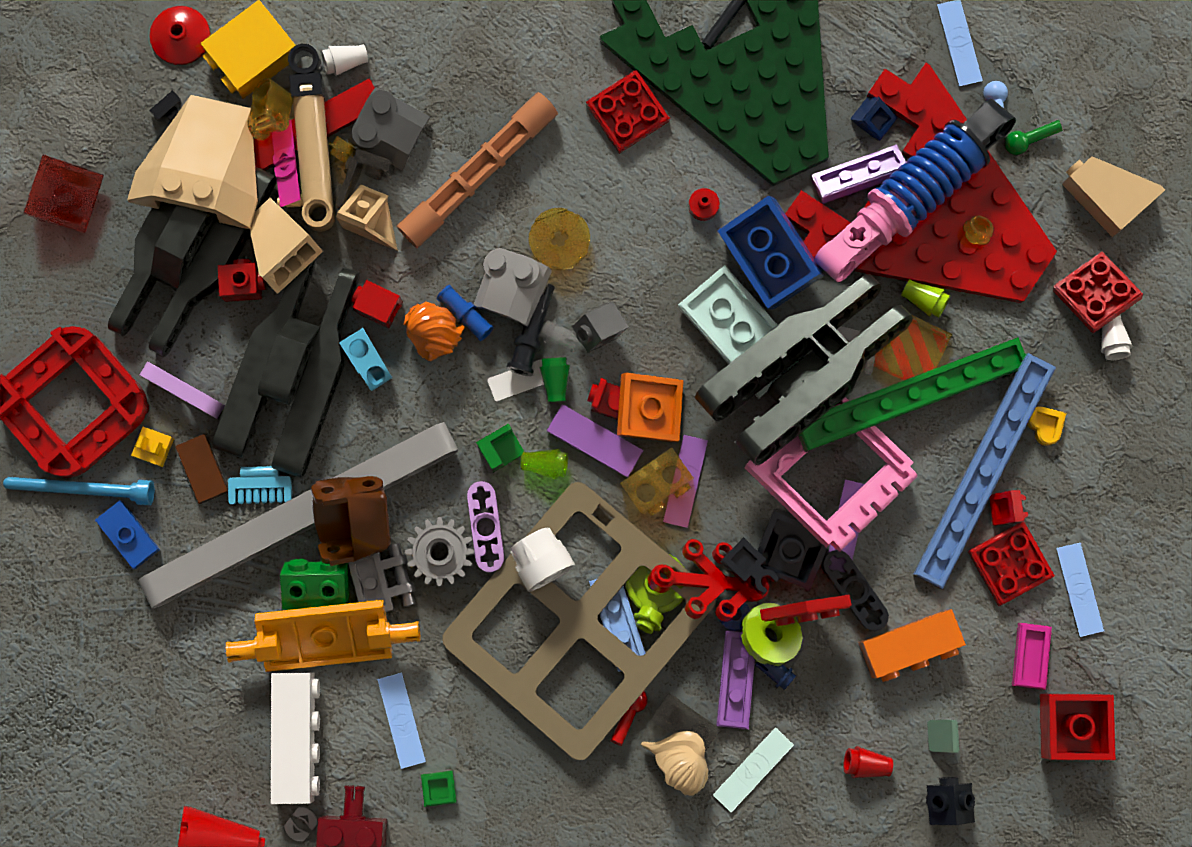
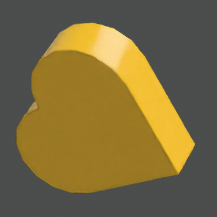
M1038 406L1035 408L1027 425L1035 431V438L1039 444L1050 446L1060 439L1066 413Z

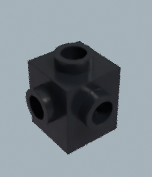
M958 777L939 778V784L927 785L926 804L929 812V825H962L975 822V797L972 792V783H959Z

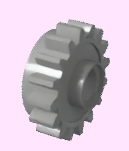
M438 517L437 525H433L427 519L425 520L426 529L422 530L416 526L414 529L418 534L417 538L408 537L407 541L413 544V549L405 550L406 555L413 556V560L409 561L407 565L408 567L417 566L418 569L414 576L419 578L422 575H426L425 584L430 585L433 579H436L438 587H442L446 579L454 585V577L459 575L464 578L466 574L463 568L465 566H473L467 560L468 556L475 554V550L467 547L473 539L472 537L463 538L462 535L466 531L463 526L457 530L454 529L455 520L451 519L448 525H444L443 518ZM438 544H445L449 549L448 556L442 561H436L432 556L433 548Z

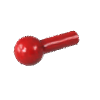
M645 691L619 720L610 740L614 744L622 746L636 713L641 712L647 706L648 697Z

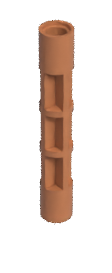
M539 92L533 95L511 116L509 123L489 142H484L480 146L481 149L457 172H452L449 175V180L429 199L422 201L396 226L402 235L413 246L419 248L444 224L443 220L467 197L471 198L475 194L474 191L498 168L502 169L509 157L528 139H533L558 115L553 104Z

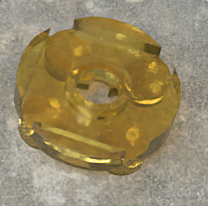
M552 208L542 212L536 218L529 233V246L534 258L538 262L548 266L551 270H567L578 265L588 254L590 231L587 223L580 215H576L565 208ZM562 232V236L564 233L568 236V239L564 241V246L558 247V244H552L551 240L555 238L554 233Z

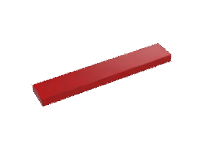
M370 78L324 102L327 137L356 122L366 100L375 88ZM294 118L291 120L294 140L295 154H297L298 150ZM272 130L254 139L255 166L264 171L274 166Z

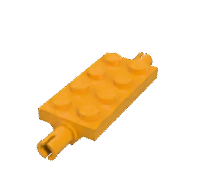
M384 600L256 613L254 622L257 636L254 640L226 642V657L228 663L257 659V662H264L266 672L392 658V644L421 641L419 621L390 625V622H387Z

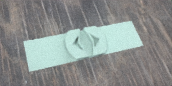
M775 727L719 787L713 796L732 812L794 744Z

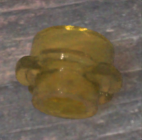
M337 136L333 143L329 142V145L332 147L330 153L343 163L347 159L355 160L353 156L357 149Z
M974 216L970 221L968 220L964 223L963 230L966 232L965 236L968 241L973 244L985 245L990 241L989 238L993 233V225L986 217Z

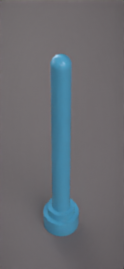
M7 477L3 481V486L11 490L125 497L135 501L137 505H152L155 494V486L152 480H138L137 483L133 482L131 485Z

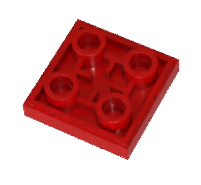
M637 70L586 101V106L619 154L670 122V117Z
M1100 252L1053 286V292L1092 333L1098 331L1143 298V293L1103 252Z
M1024 521L967 551L998 606L1011 601L1055 576Z
M843 595L760 609L762 621L775 620L776 626L794 624V617H797L798 623L817 620V613H820L821 619L840 616L839 609L850 608L852 604L850 595Z

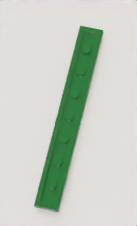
M1017 337L831 408L800 433L798 437L804 451L808 452L1017 372L1026 355Z

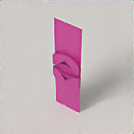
M291 120L271 128L274 148L273 163L276 166L274 172L277 177L280 207L300 200Z

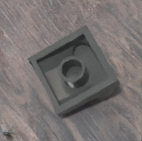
M375 87L353 125L347 142L403 171L408 157L430 116L395 98L390 92Z

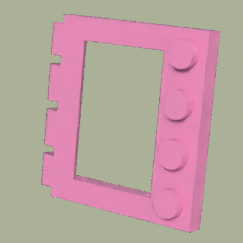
M845 397L835 406L848 402L849 400ZM876 426L855 434L881 457L886 464L827 521L781 477L807 453L804 451L798 436L764 463L755 465L750 460L746 464L745 469L826 548L831 544L836 550L841 551L856 537L855 532L849 525L860 533L877 517V512L870 505L877 511L882 512L899 495L897 490L902 492L917 478L916 472L911 468L914 462Z

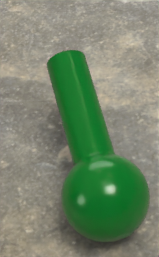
M1056 120L1027 133L1013 131L1005 139V148L1010 154L1021 155L1028 149L1029 144L1062 132L1061 123L1059 120Z

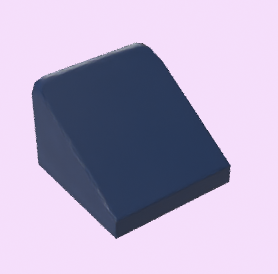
M867 97L851 117V120L877 141H880L898 117L880 97Z

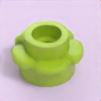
M642 606L638 613H634V618L637 621L636 626L640 630L652 634L653 631H661V623L664 617L660 612L651 607Z

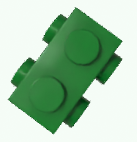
M293 559L285 562L280 573L282 610L348 604L350 597L348 563L330 566V564H325L322 561L307 562L305 559Z

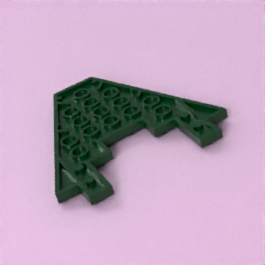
M612 0V4L623 25L600 35L599 40L601 44L633 71L637 70L645 81L769 184L775 186L828 160L818 0H746L745 4L757 27L707 51L693 25L665 37L647 0Z

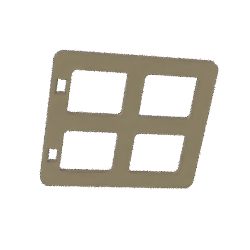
M574 482L566 488L526 536L540 529L550 527L556 537L573 515L581 512L621 545L620 553L580 600L575 601L571 599L553 582L530 592L559 617L560 623L516 674L511 673L473 639V633L514 585L520 584L526 589L518 575L517 564L512 554L509 555L502 566L446 629L442 641L444 646L569 756L575 760H584L591 755L715 606L716 599L707 606L704 614L698 619L690 618L686 614L684 607L646 654L639 656L598 621L599 614L641 566H645L652 571L655 566L663 564L670 566L676 572H690L587 485L581 482ZM598 506L613 518L607 526L593 516ZM659 573L663 579H668L666 575ZM676 585L671 587L685 599L686 604L692 597H699L708 589L683 586L680 589ZM691 604L695 611H700L697 605ZM579 639H585L624 673V680L582 729H576L541 699L536 692L538 686Z

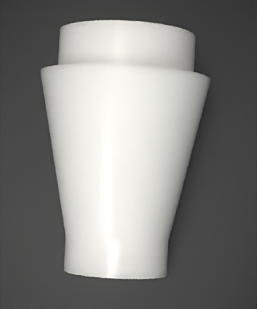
M364 44L359 46H328V49L321 51L327 75L334 73L337 76L358 65L368 63V55Z
M1119 315L1102 327L1101 352L1105 354L1107 360H1120L1131 355L1130 349L1133 345L1123 325L1121 315Z

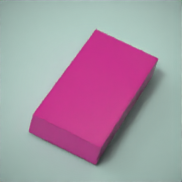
M1018 623L1012 686L1046 690L1052 627Z

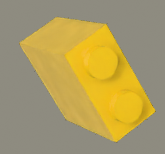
M257 0L201 42L202 47L206 51L202 56L213 71L219 68L224 74L221 81L231 94L237 91L243 99L288 66V54L296 46L260 0Z

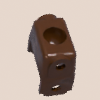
M375 476L337 477L316 481L311 486L313 518L318 537L321 541L318 545V551L323 563L333 566L354 562L382 552L390 546L387 497L381 478Z

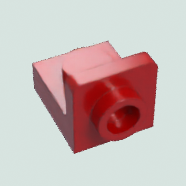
M601 378L599 385H592L587 401L592 403L591 411L618 420L620 386L608 383L606 379Z

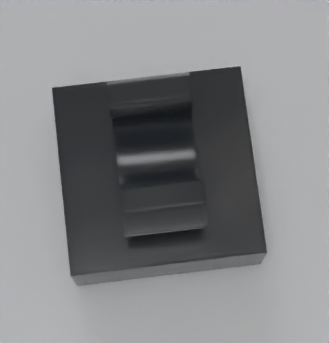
M172 90L152 107L149 112L157 121L165 115L172 122L179 112L175 105L181 99Z

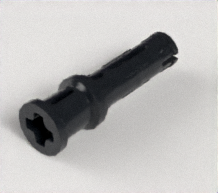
M549 283L545 288L544 295L540 297L528 327L523 326L521 335H518L514 340L516 348L513 358L506 366V369L513 373L533 376L534 370L532 365L535 355L541 350V342L538 340L553 291L555 290V287Z

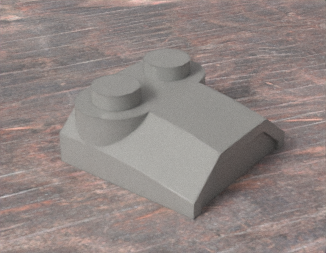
M502 248L494 249L484 259L485 274L474 305L476 309H483L501 315L528 327L552 270L530 257Z

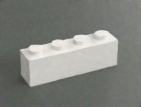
M271 673V804H308L314 802V796H319L320 779L319 776H314V763H319L320 746L319 744H314V731H319L320 714L319 711H315V698L320 696V681L315 679V673Z

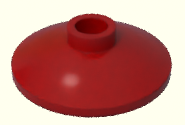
M175 6L164 10L155 18L150 28V43L153 50L162 60L174 65H186L198 60L206 52L201 42L211 36L210 27L204 16L197 10L187 6ZM176 28H182L183 31L180 35H173V31Z

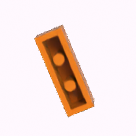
M952 609L944 610L858 642L871 677H881L882 682L899 677L900 673L898 670L910 666L912 671L930 665L928 659L940 655L941 660L959 654L958 648L966 645Z

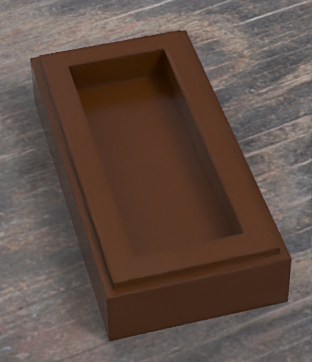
M205 434L175 446L199 504L228 493L227 484Z

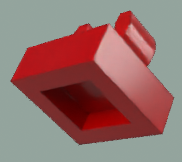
M1020 490L991 494L989 499L993 526L1023 522L1024 518L1028 517V512H1023L1022 501L1026 500V496L1022 495Z

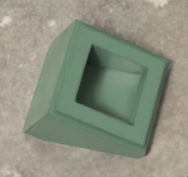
M953 719L929 720L927 722L929 751L958 753V722Z

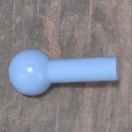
M1000 81L988 83L983 91L984 99L986 101L993 99L1004 108L1003 102L1008 96L1006 85Z

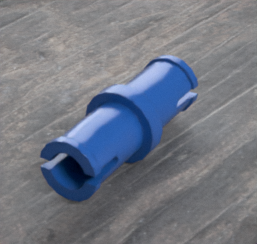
M451 285L446 286L438 294L436 299L455 316L456 322L458 324L463 323L479 341H483L493 331L494 327L475 310L476 306L472 302L467 303Z

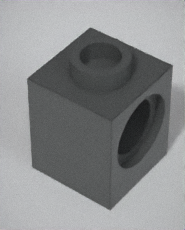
M613 301L586 313L572 326L578 341L584 346L587 353L616 340L629 328Z

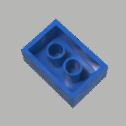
M767 196L717 230L767 309H776L825 276L777 200L771 196Z

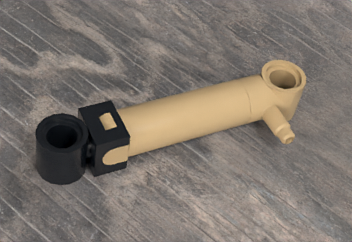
M301 43L294 46L288 54L289 65L295 74L289 75L294 106L301 194L300 200L283 207H302V216L307 225L315 231L323 232L333 226L336 215L333 205L324 106V81L320 73L322 63L318 52L313 46ZM305 56L313 58V62L308 68L304 69L297 66L300 58ZM278 197L277 204L280 206V199ZM315 208H325L327 214L322 221H313L311 219V213Z

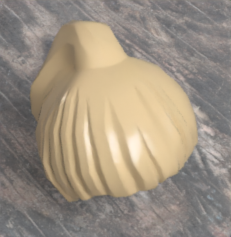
M690 731L677 732L658 742L641 743L642 747L655 754L657 765L665 774L667 785L689 796L697 794L705 787L708 780V766L704 758L705 745L703 739L697 733Z

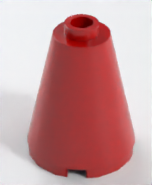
M184 806L178 847H264L265 838L259 837L260 831L193 807Z

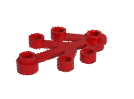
M696 539L688 540L682 549V553L687 560L693 561L705 574L676 572L670 566L661 564L655 566L648 576L649 586L658 593L669 591L672 585L708 588L699 597H692L685 606L686 614L693 619L700 618L706 611L707 606L725 590L738 592L730 600L721 601L716 608V616L724 622L732 620L737 610L746 601H760L769 592V583L766 577L761 579V584L768 591L761 595L751 585L753 580L750 577L743 584L736 576H725L703 554V545ZM725 542L717 544L712 552L713 559L717 563L722 564L720 561L725 556H722L719 550H723L728 554L732 546ZM689 547L695 548L697 553H692ZM659 573H663L668 579H663ZM691 604L697 605L700 611H695ZM722 607L728 608L731 614L724 613Z

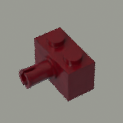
M345 785L343 815H324L318 818L316 847H386L387 819L366 818L363 815L365 786Z

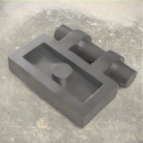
M400 543L388 547L390 555L388 559L381 560L380 553H375L348 563L358 602L384 600L385 612L395 610L392 598L401 595L404 607L416 604L413 592L416 590L414 583L409 580L406 569L408 561L406 554H402ZM393 568L398 585L389 588L384 570Z

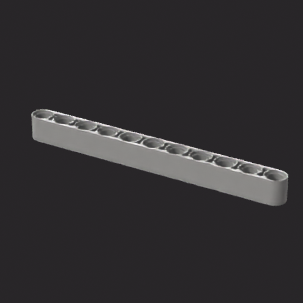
M442 422L333 478L375 476L383 480L385 491L452 456L459 449L445 422ZM311 489L141 577L138 582L151 608L161 607L315 527Z

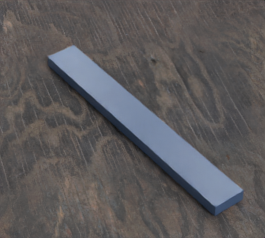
M1030 353L1025 355L913 575L940 589L944 588L1056 369L1055 366Z

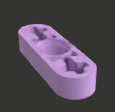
M148 361L139 374L218 419L225 407L219 401Z
M480 481L471 485L467 493L475 559L480 569L493 573L502 566L505 560L498 505L494 488L489 483ZM479 488H484L486 493L491 494L489 498H486L485 503L487 510L493 507V514L484 512L475 516L474 510L481 511L479 501L473 500V495L478 494ZM489 518L494 522L495 530L491 535L482 536L478 533L477 524L481 519ZM497 538L498 544H491L493 554L499 555V560L494 561V566L488 567L487 562L481 561V557L486 556V546L482 545L479 547L478 541L489 542Z

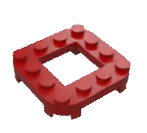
M75 326L54 329L50 332L52 337L6 376L0 375V420L38 462L37 465L42 470L67 479L88 471L142 423L149 411L146 394L134 377L96 335L85 328ZM76 361L109 398L112 405L66 444L29 400Z

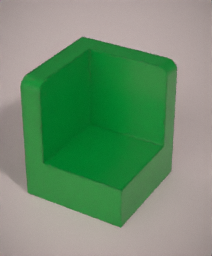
M509 424L476 442L493 473L525 453Z

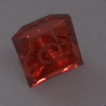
M42 155L24 215L33 217L40 222H48L86 233L104 175Z

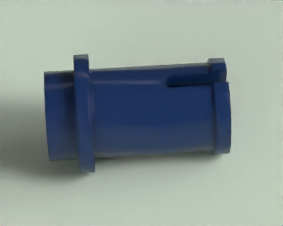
M759 662L755 664L756 667L776 683V688L780 686L785 690L796 677L792 672L793 668L788 669L784 665L774 666Z

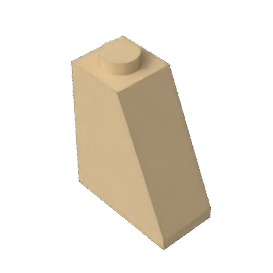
M1093 156L1085 163L1079 159L1066 171L1069 177L1062 183L1111 237L1121 231L1165 191L1157 183Z
M271 198L255 211L250 233L259 275L278 294L323 251L311 236Z

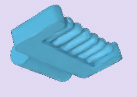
M272 466L241 467L240 477L228 479V502L232 505L237 503L238 489V503L243 504L245 489L246 503L251 504L253 489V501L255 504H258L260 502V488L261 502L263 504L268 501L267 488H269L270 503L275 502V488H277V502H283V488L284 501L287 502L292 499V478L290 476H280V471L273 469Z

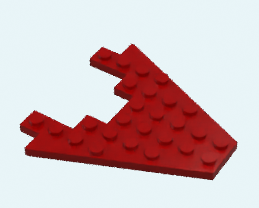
M928 63L924 64L911 85L887 69H884L867 94V97H880L896 116L917 129L901 152L908 159L915 156L919 149L924 148L928 141L933 140L937 133L943 132L945 124L949 120H957L962 124L967 120ZM987 150L990 157L988 166L972 174L967 182H962L961 188L954 190L951 197L945 198L942 205H936V210L932 213H927L925 220H918L917 227L910 235L903 237L896 233L889 244L878 247L853 271L907 282L912 280L933 287L1022 303L1057 250ZM802 190L785 213L792 224L808 234L803 242L814 259L817 252L826 243L833 240L851 223ZM870 201L866 203L864 208H867L871 204Z

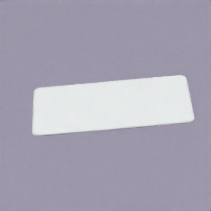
M542 359L533 362V376H523L507 371L488 378L494 400L499 401L544 385L539 368L542 367Z

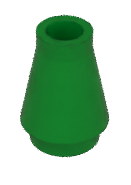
M567 357L542 359V367L539 368L548 402L566 401L570 365H567Z

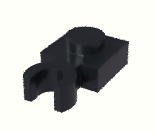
M744 537L720 561L743 584L750 577L753 580L755 590L761 595L768 591L761 584L762 578H769L774 584L779 579L774 571L764 570L761 567L766 558Z

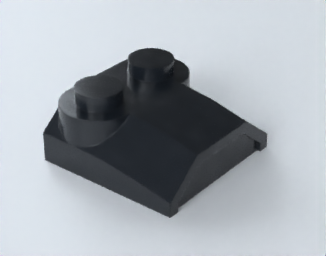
M774 508L757 551L766 558V561L761 565L764 570H772L777 574L778 578L801 586L810 592L827 548L789 511Z

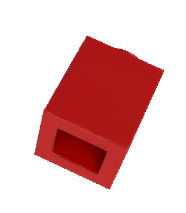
M368 280L365 281L363 287H357L351 300L354 303L353 309L357 314L388 329L403 303L400 295Z

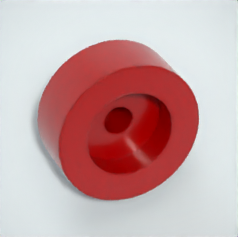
M708 188L696 190L689 199L688 208L690 214L700 221L712 219L718 212L719 198L714 191Z

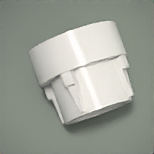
M550 527L540 529L526 536L511 547V554L517 564L518 575L528 592L547 585L575 566L566 547L563 546L561 540L556 539Z

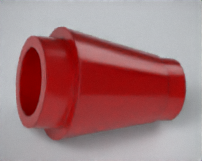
M856 746L854 749L848 748L846 750L843 768L845 774H850L852 778L890 777L893 771V759Z

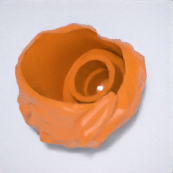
M429 302L411 307L408 314L405 315L403 324L406 325L407 337L414 344L418 354L430 362L442 355L453 353V349L458 346V342L462 339L460 335L465 329L463 325L456 326V319L447 308L439 307Z

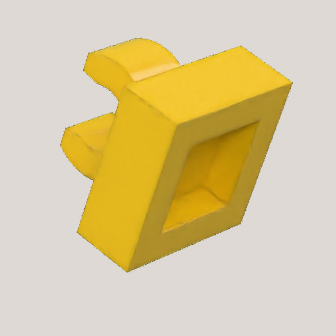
M142 427L131 456L163 467L174 438Z

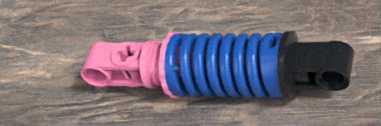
M989 99L963 124L957 120H949L945 124L943 132L937 133L933 140L928 141L924 148L916 152L915 156L910 157L907 163L901 165L898 171L890 175L889 179L884 180L879 188L873 189L868 193V199L871 204L867 208H862L852 223L847 225L833 240L826 243L817 252L814 261L836 282H841L878 247L889 244L896 233L903 237L910 235L917 227L918 220H925L927 213L934 212L936 205H942L945 198L951 197L954 190L961 188L962 182H967L972 174L989 165L990 157L987 150L1012 130L1016 123V118L995 100Z

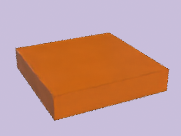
M634 373L621 374L617 436L679 442L683 380Z

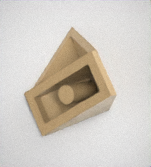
M360 185L337 212L336 218L341 227L398 251L388 206L389 196Z

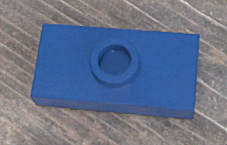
M121 500L95 519L133 569H137L160 550Z

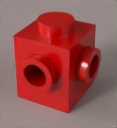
M249 259L233 260V264L218 265L219 296L225 302L262 299V290H266V281L259 275L256 263H251Z

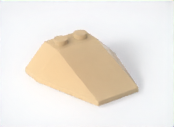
M190 95L135 172L127 201L159 209L161 202L215 213L219 223L250 229L258 203L251 108Z

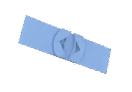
M961 0L937 4L959 86L983 81Z
M1081 543L1056 548L1080 637L1103 632L1104 629Z
M402 672L377 679L401 769L426 762Z

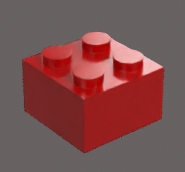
M1040 694L1041 758L1050 760H1116L1114 695Z

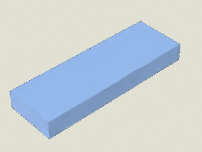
M597 579L589 581L590 587ZM623 586L602 610L600 617L606 629L633 652L642 656L646 653Z

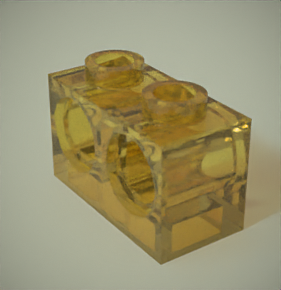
M671 447L620 484L642 516L647 512L650 516H653L666 507L663 502L673 494L677 499L692 489L689 483L694 478ZM669 467L677 468L681 473L680 480L674 484L665 482L662 477L665 469ZM642 485H650L655 490V496L649 502H643L637 497V490Z

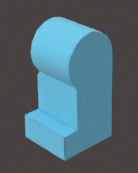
M363 328L339 342L358 374L360 373L371 391L392 379L391 374Z

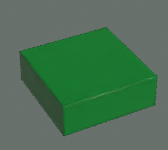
M453 770L421 774L424 807L457 803Z

